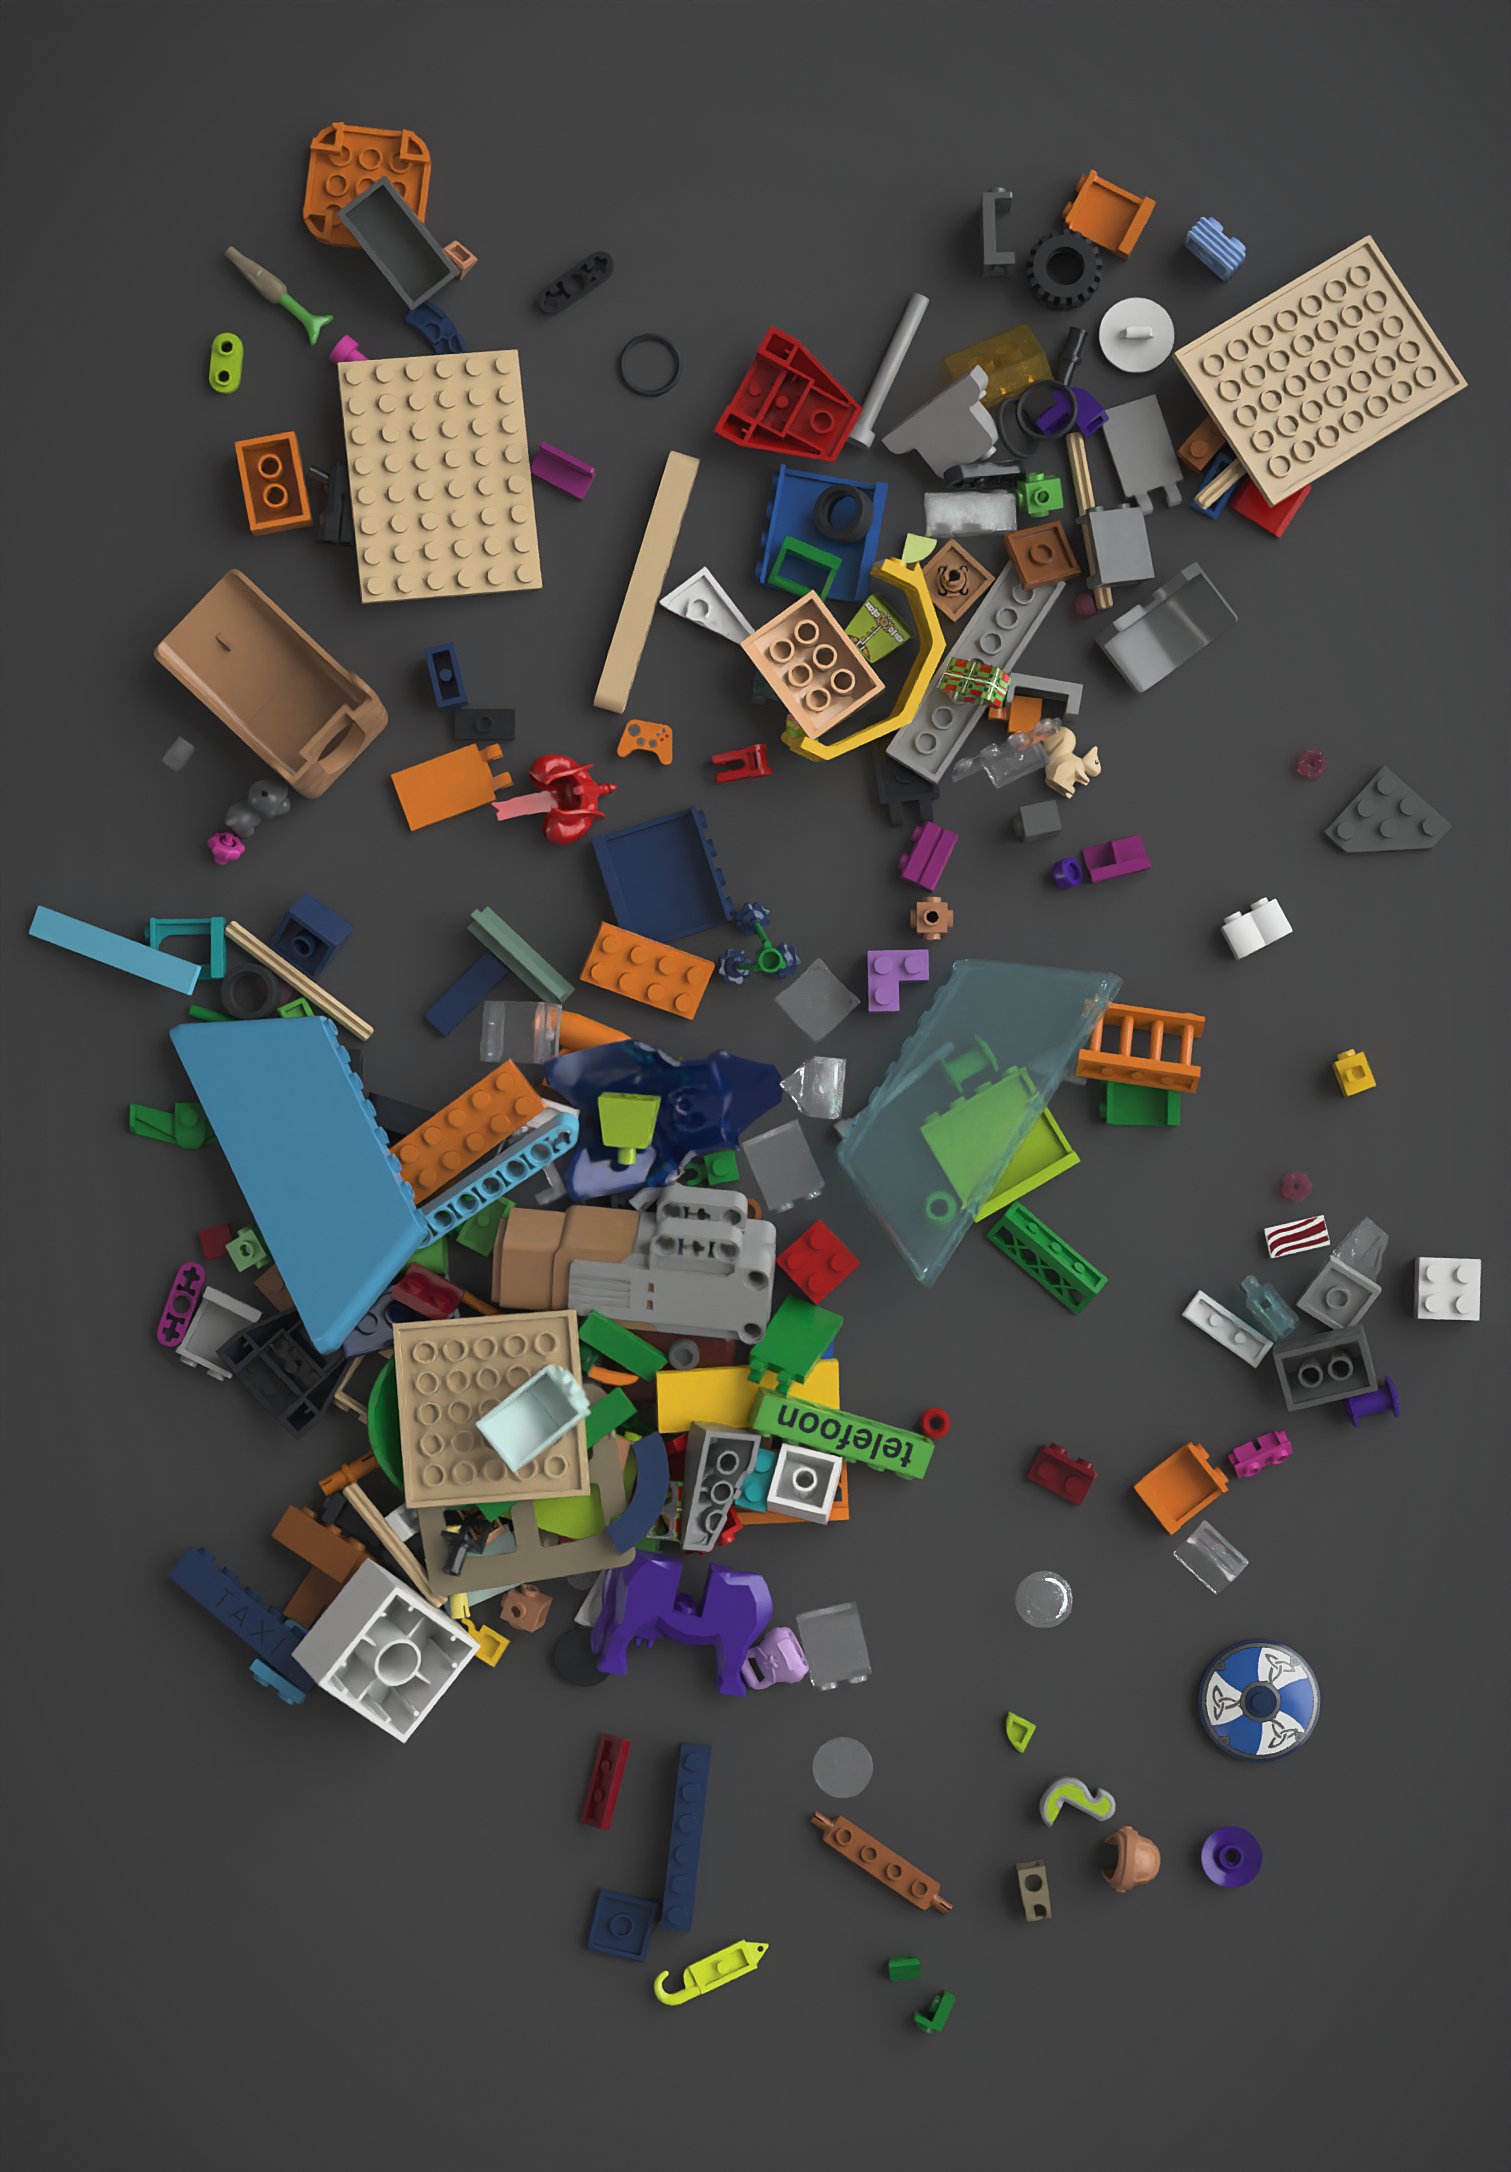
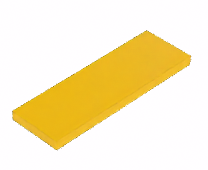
M837 1358L820 1359L805 1384L802 1385L795 1382L788 1394L840 1410ZM749 1365L655 1372L657 1431L659 1433L686 1432L690 1430L691 1421L719 1423L734 1428L752 1427L748 1417L759 1387L762 1386L775 1390L779 1384L776 1381L779 1374L767 1370L761 1382L756 1384L747 1380L751 1373Z

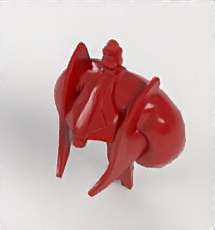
M545 754L538 757L529 768L530 782L542 792L514 797L508 801L492 802L490 806L499 810L495 814L497 821L524 814L531 815L533 813L547 812L542 821L543 835L553 844L566 845L583 837L594 820L606 818L604 813L597 811L598 797L608 793L612 794V791H615L617 786L615 784L611 785L609 782L597 785L587 772L593 767V764L581 766L575 760L565 755Z

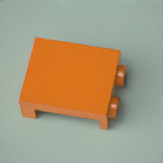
M1091 170L1088 177L1082 175L1075 189L1079 195L1074 203L1070 201L1067 203L1061 215V218L1065 219L1063 229H1069L1073 234L1078 231L1082 233L1081 237L1086 240L1088 237L1093 241L1092 244L1127 261L1154 210L1156 201L1146 196L1143 200L1098 177L1097 172Z
M1188 1441L1132 1485V1488L1170 1535L1181 1528L1180 1526L1218 1496L1229 1490L1225 1485L1229 1480L1218 1467L1212 1469L1207 1463L1206 1459L1210 1456L1199 1442L1194 1446L1192 1442Z

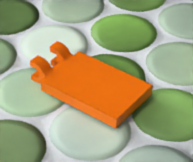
M476 743L391 774L412 832L495 802L497 799L494 792L514 785L509 772L502 773L493 778L488 762L503 758L498 743L481 751L478 750Z

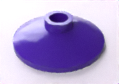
M1226 1826L1217 1829L1206 1839L1201 1851V1862L1205 1873L1213 1882L1223 1887L1237 1888L1248 1884L1257 1876L1262 1865V1850L1257 1839L1249 1831L1237 1826ZM1229 1850L1236 1852V1858L1233 1861L1225 1859V1854Z

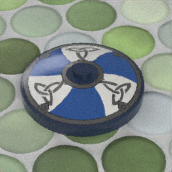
M1244 1640L1222 1650L1207 1666L1198 1688V1711L1206 1732L1225 1752L1246 1761L1269 1762L1288 1756L1301 1747L1309 1738L1319 1717L1320 1690L1316 1677L1308 1663L1291 1648L1272 1640Z

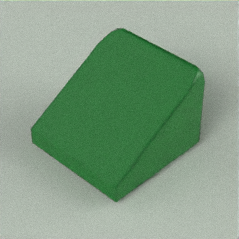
M917 1955L889 1958L888 1965L891 1981L920 1978V1964Z

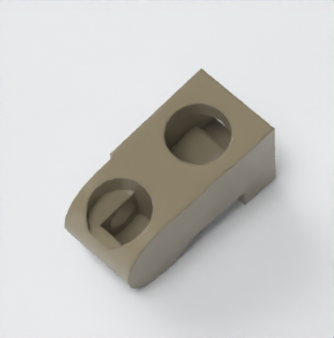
M1043 1859L1017 1863V1875L1027 1922L1051 1918Z

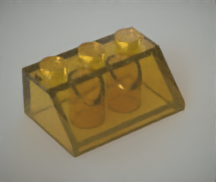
M1026 322L943 357L953 382L979 364L988 377V385L985 388L987 394L979 400L986 410L1000 404L1006 398H1016L1026 388L1038 381L1053 380L1046 354Z

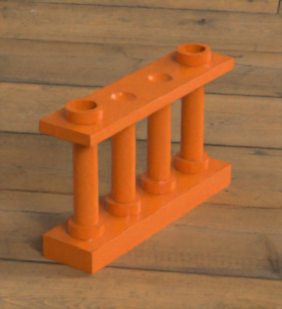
M1085 999L1081 1021L1091 1022L1088 1050H1079L1075 1076L1196 1093L1201 1067L1191 1065L1193 1038L1201 1039L1206 1017L1197 1016L1193 1013H1177L1109 1003L1103 1000ZM1103 1024L1121 1027L1118 1054L1100 1052ZM1133 1029L1151 1031L1148 1059L1130 1056ZM1163 1033L1181 1036L1178 1063L1160 1060Z

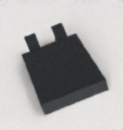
M891 713L868 716L869 726L887 718ZM900 728L871 740L880 807L889 806L891 828L903 826L901 804L919 802L921 824L926 821L933 822L931 800L940 799L938 784L934 785L885 754L886 749Z

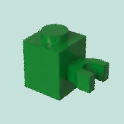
M733 1149L704 1155L705 1164L702 1165L696 1163L684 1164L685 1170L695 1169L698 1172L695 1180L687 1181L688 1187L696 1186L704 1179L709 1180L710 1187L740 1180Z

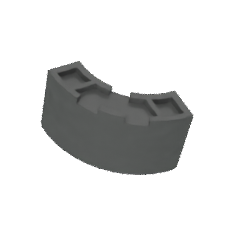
M1194 562L1154 592L1144 603L1138 604L1111 623L1094 639L1133 691L1140 695L1238 621V616L1197 562Z

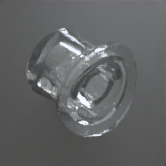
M1038 1571L1028 1575L1020 1583L1016 1592L1015 1603L1018 1613L1028 1624L1038 1628H1051L1059 1625L1068 1617L1073 1604V1596L1068 1583L1060 1575L1051 1571Z

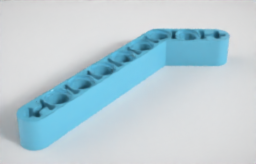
M570 1113L556 1115L420 1208L428 1222L425 1225L428 1235L417 1249L427 1247L571 1149L576 1144L578 1138L579 1121ZM541 1144L547 1147V1150L538 1151L533 1146ZM518 1161L523 1166L520 1168L512 1167L509 1164V1162ZM495 1178L499 1183L489 1184L485 1179ZM469 1194L474 1197V1200H464L461 1198V1195ZM446 1211L450 1216L441 1217L437 1212Z

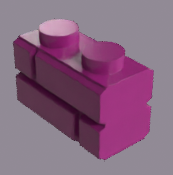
M928 821L925 822L923 827L917 825L910 842L915 843L911 854L904 853L897 869L902 871L900 878L933 893L959 836Z

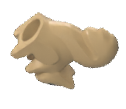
M1054 726L1045 732L1042 739L1043 750L1048 753L1045 761V782L1050 788L1070 799L1075 792L1073 784L1076 781L1087 786L1090 780L1086 775L1096 777L1100 774L1101 766L1097 757L1098 748L1097 746L1092 747L1081 759L1072 753L1076 745V738L1071 730L1063 726Z

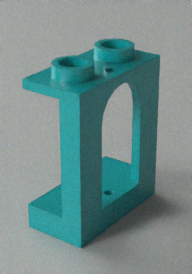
M211 917V919L150 918V925L145 926V942L150 943L151 948L159 950L162 940L172 935H211V965H198L201 966V970L197 980H223L227 974L226 935L224 934L226 919L224 917Z

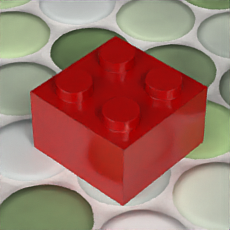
M820 1219L775 1260L815 1305L861 1264Z

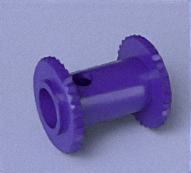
M1389 1376L1384 1377L1385 1386L1378 1387V1391L1343 1399L1347 1416L1353 1427L1358 1428V1418L1365 1415L1392 1410L1395 1418L1400 1416L1398 1393Z

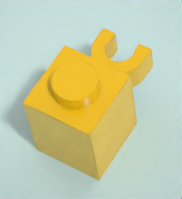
M1354 1049L1337 1055L1339 1061L1332 1063V1067L1344 1098L1376 1086L1364 1052L1356 1054Z

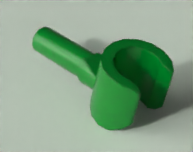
M637 1413L633 1415L634 1422L631 1425H627L624 1422L621 1424L625 1428H637L649 1435L657 1431L641 1421Z

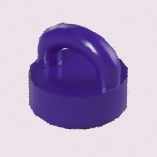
M1074 858L1062 859L1053 865L1052 880L1057 889H1070L1079 886L1081 883L1082 870Z

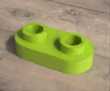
M223 333L217 336L212 345L209 381L213 389L223 395L236 391L241 379L243 345L240 339L232 333ZM230 343L233 346L232 350L227 353L223 352L222 346ZM228 373V381H219L220 374Z

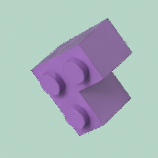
M928 950L867 951L868 1014L899 1013V983H928Z

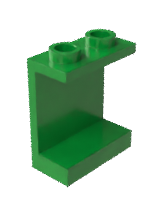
M1100 1079V1087H1105V1100L1100 1099L1099 1117L1105 1118V1125H1180V1091Z

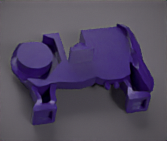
M635 1549V1558L631 1564L606 1569L602 1587V1610L590 1635L592 1652L598 1654L596 1659L598 1671L626 1675L627 1663L625 1652L628 1643L633 1637H635L634 1645L637 1647L640 1646L642 1639H647L646 1647L648 1649L652 1648L654 1639L667 1637L680 1644H713L716 1653L715 1671L717 1674L714 1684L717 1692L745 1697L746 1686L740 1676V1671L746 1660L748 1648L770 1621L773 1609L767 1583L760 1574L747 1571H731L730 1566L710 1563L699 1607L698 1602L693 1600L692 1595L677 1592L682 1571L680 1557Z

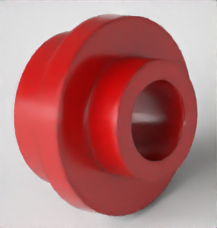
M931 1408L921 1416L920 1428L929 1438H941L949 1431V1416L941 1409ZM937 1417L940 1419L941 1425L938 1429H932L929 1426L931 1418Z

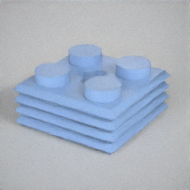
M1200 217L1199 222H1196L1195 226H1192L1191 230L1187 232L1184 246L1224 282H1229L1230 277H1233L1234 273H1237L1238 268H1241L1245 259L1244 251L1246 248L1235 237L1228 239L1221 232L1223 227L1214 218L1209 217L1207 220L1205 217Z

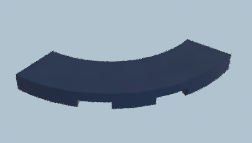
M426 300L415 310L408 309L404 324L411 326L425 336L435 349L437 355L469 353L459 330L435 304Z
M659 1431L631 1444L637 1464L636 1491L626 1511L615 1522L605 1528L619 1556L634 1547L649 1532L656 1522L666 1499L669 1482V1464L664 1442Z

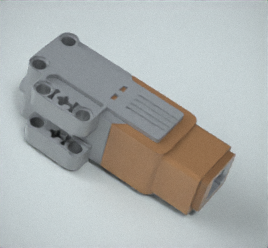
M677 1185L667 1186L661 1191L657 1213L581 1205L570 1206L565 1212L511 1207L509 1218L501 1217L495 1240L492 1302H500V1307L544 1312L576 1310L577 1324H580L590 1311L594 1309L601 1315L627 1329L737 1339L748 1344H757L764 1339L766 1325L770 1319L776 1263V1228L768 1221L747 1219L748 1201L740 1192Z

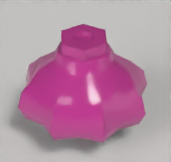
M215 832L207 842L208 847L215 856V862L220 865L227 864L229 860H238L245 851V847L240 842V839L228 832Z

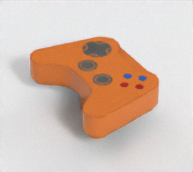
M636 719L630 720L617 748L618 756L625 758L634 750L650 751L658 756L664 766H669L672 763L671 728L662 724Z

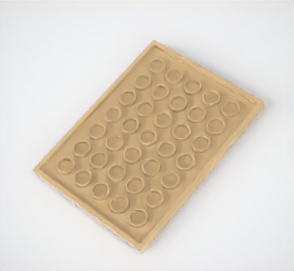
M1370 235L1172 355V358L1270 508L1468 386Z
M518 349L337 363L361 604L541 590L542 580Z

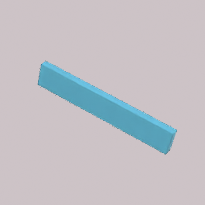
M39 905L28 933L187 995H192L201 970V966Z

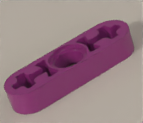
M188 1262L183 1264L178 1270L157 1329L158 1340L165 1346L175 1347L180 1345L188 1331L206 1281V1271L199 1263ZM193 1267L197 1268L196 1274L200 1275L199 1281H193L190 1289L196 1290L194 1296L187 1291H178L179 1285L186 1287L188 1282L184 1272L191 1271ZM181 1295L186 1296L190 1301V1308L185 1313H178L173 1307L175 1298ZM169 1313L174 1317L186 1319L184 1325L181 1322H177L175 1331L179 1333V1337L172 1338L171 1342L167 1341V1335L163 1333L165 1328H171L174 1321L168 1319Z

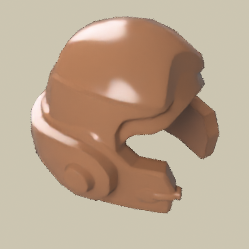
M1123 1826L1104 1840V1843L1118 1845V1864L1116 1870H1101L1106 1881L1111 1884L1112 1888L1116 1889V1892L1125 1893L1126 1890H1131L1133 1886L1147 1884L1155 1878L1160 1868V1853L1150 1839L1138 1835V1832L1132 1830L1131 1826Z

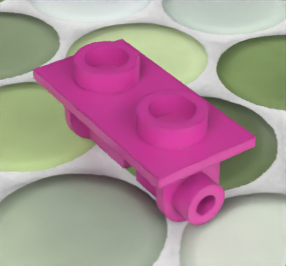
M1274 1430L1257 1438L1261 1447L1257 1451L1251 1441L1232 1450L1233 1453L1229 1454L1228 1458L1232 1466L1235 1467L1237 1478L1254 1476L1261 1471L1262 1467L1271 1463L1274 1465L1280 1464L1287 1460L1289 1455L1293 1454L1290 1440L1288 1441L1284 1430L1279 1432Z

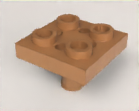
M953 538L922 569L933 605L954 624L996 580ZM962 588H964L963 591H962L963 594H965L967 590H968V594L965 595V596H963V595L960 594V590H961ZM945 589L947 591V594L945 596H940L938 591L940 590L941 594H944Z

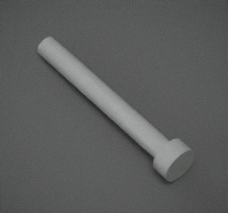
M913 293L862 405L863 411L846 442L858 448L869 450L874 440L875 434L871 429L929 303V299L925 296Z

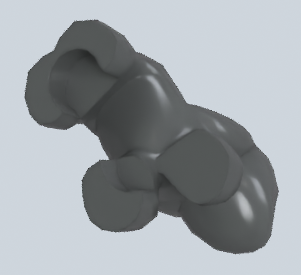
M264 778L250 785L247 796L229 807L226 812L225 824L233 829L237 837L246 839L254 834V827L261 822L271 820L276 815L287 813L290 810V799L287 797V782L280 778Z

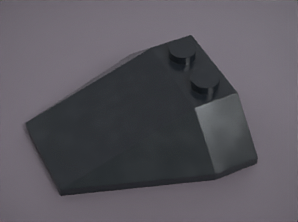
M296 1306L238 1331L215 1351L246 1389L297 1441L321 1421L356 1359L355 1357L345 1360L342 1346L328 1355L321 1354L314 1346Z

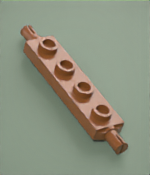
M818 1811L813 1815L814 1817L811 1818L810 1822L825 1831L822 1842L920 1910L924 1911L933 1906L945 1916L949 1913L953 1905L938 1896L941 1886L939 1883L841 1815L832 1821Z

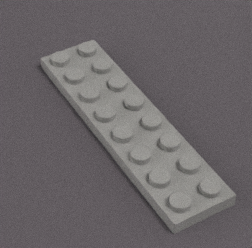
M1009 560L927 686L912 722L899 729L886 749L885 754L934 785H937L987 708L986 706L956 700L937 688L950 658L994 666L1008 675L1065 588L1066 583L1061 581L1023 591L1013 564Z

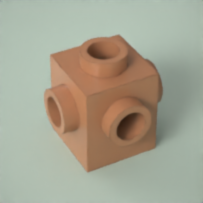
M923 897V902H917L916 909H911L910 928H916V935H922V940H941V936L947 935V928H953V910H948V902H941V897ZM929 912H935L938 915V920L935 923H930L927 920L926 916Z
M521 1584L505 1592L501 1600L503 1610L500 1618L508 1621L509 1625L515 1629L527 1630L532 1633L544 1626L553 1598L540 1593L539 1589L531 1584Z

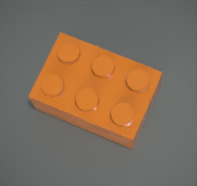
M290 431L234 442L250 529L254 537L313 526L300 449L295 432Z

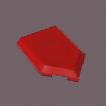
M1248 475L1228 507L1279 539L1312 489L1311 483L1270 508Z

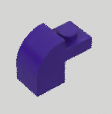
M1069 387L1075 394L1078 402V414L1074 425L1087 438L1107 422L1109 417L1103 407L1089 392L1081 388ZM1061 389L1051 394L1057 405L1043 411L1039 420L1035 422L1043 435L1058 432L1064 428L1071 417L1072 405L1070 398Z

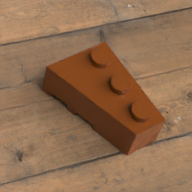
M290 1505L271 1535L343 1585H347L367 1558H370L378 1565L382 1562L381 1559L365 1550L366 1546L351 1536L348 1539L340 1534L342 1529L336 1525H330L327 1522L324 1524L318 1520L319 1514L305 1505L301 1509Z

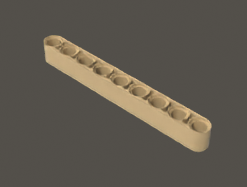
M671 451L593 706L619 714L624 712L700 463L698 458Z

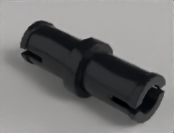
M1070 327L1063 352H1059L1057 357L1060 361L1053 380L1064 383L1068 387H1070L1076 366L1081 364L1082 359L1080 355L1088 336L1087 331L1076 327Z

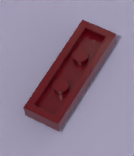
M602 1733L580 1822L602 1830L610 1829L630 1749V1740L613 1734Z

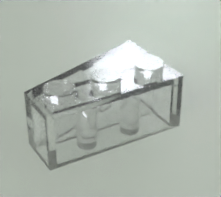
M992 490L990 494H981L977 491L925 493L923 506L926 538L999 536L1017 531L1015 494H1008V490Z

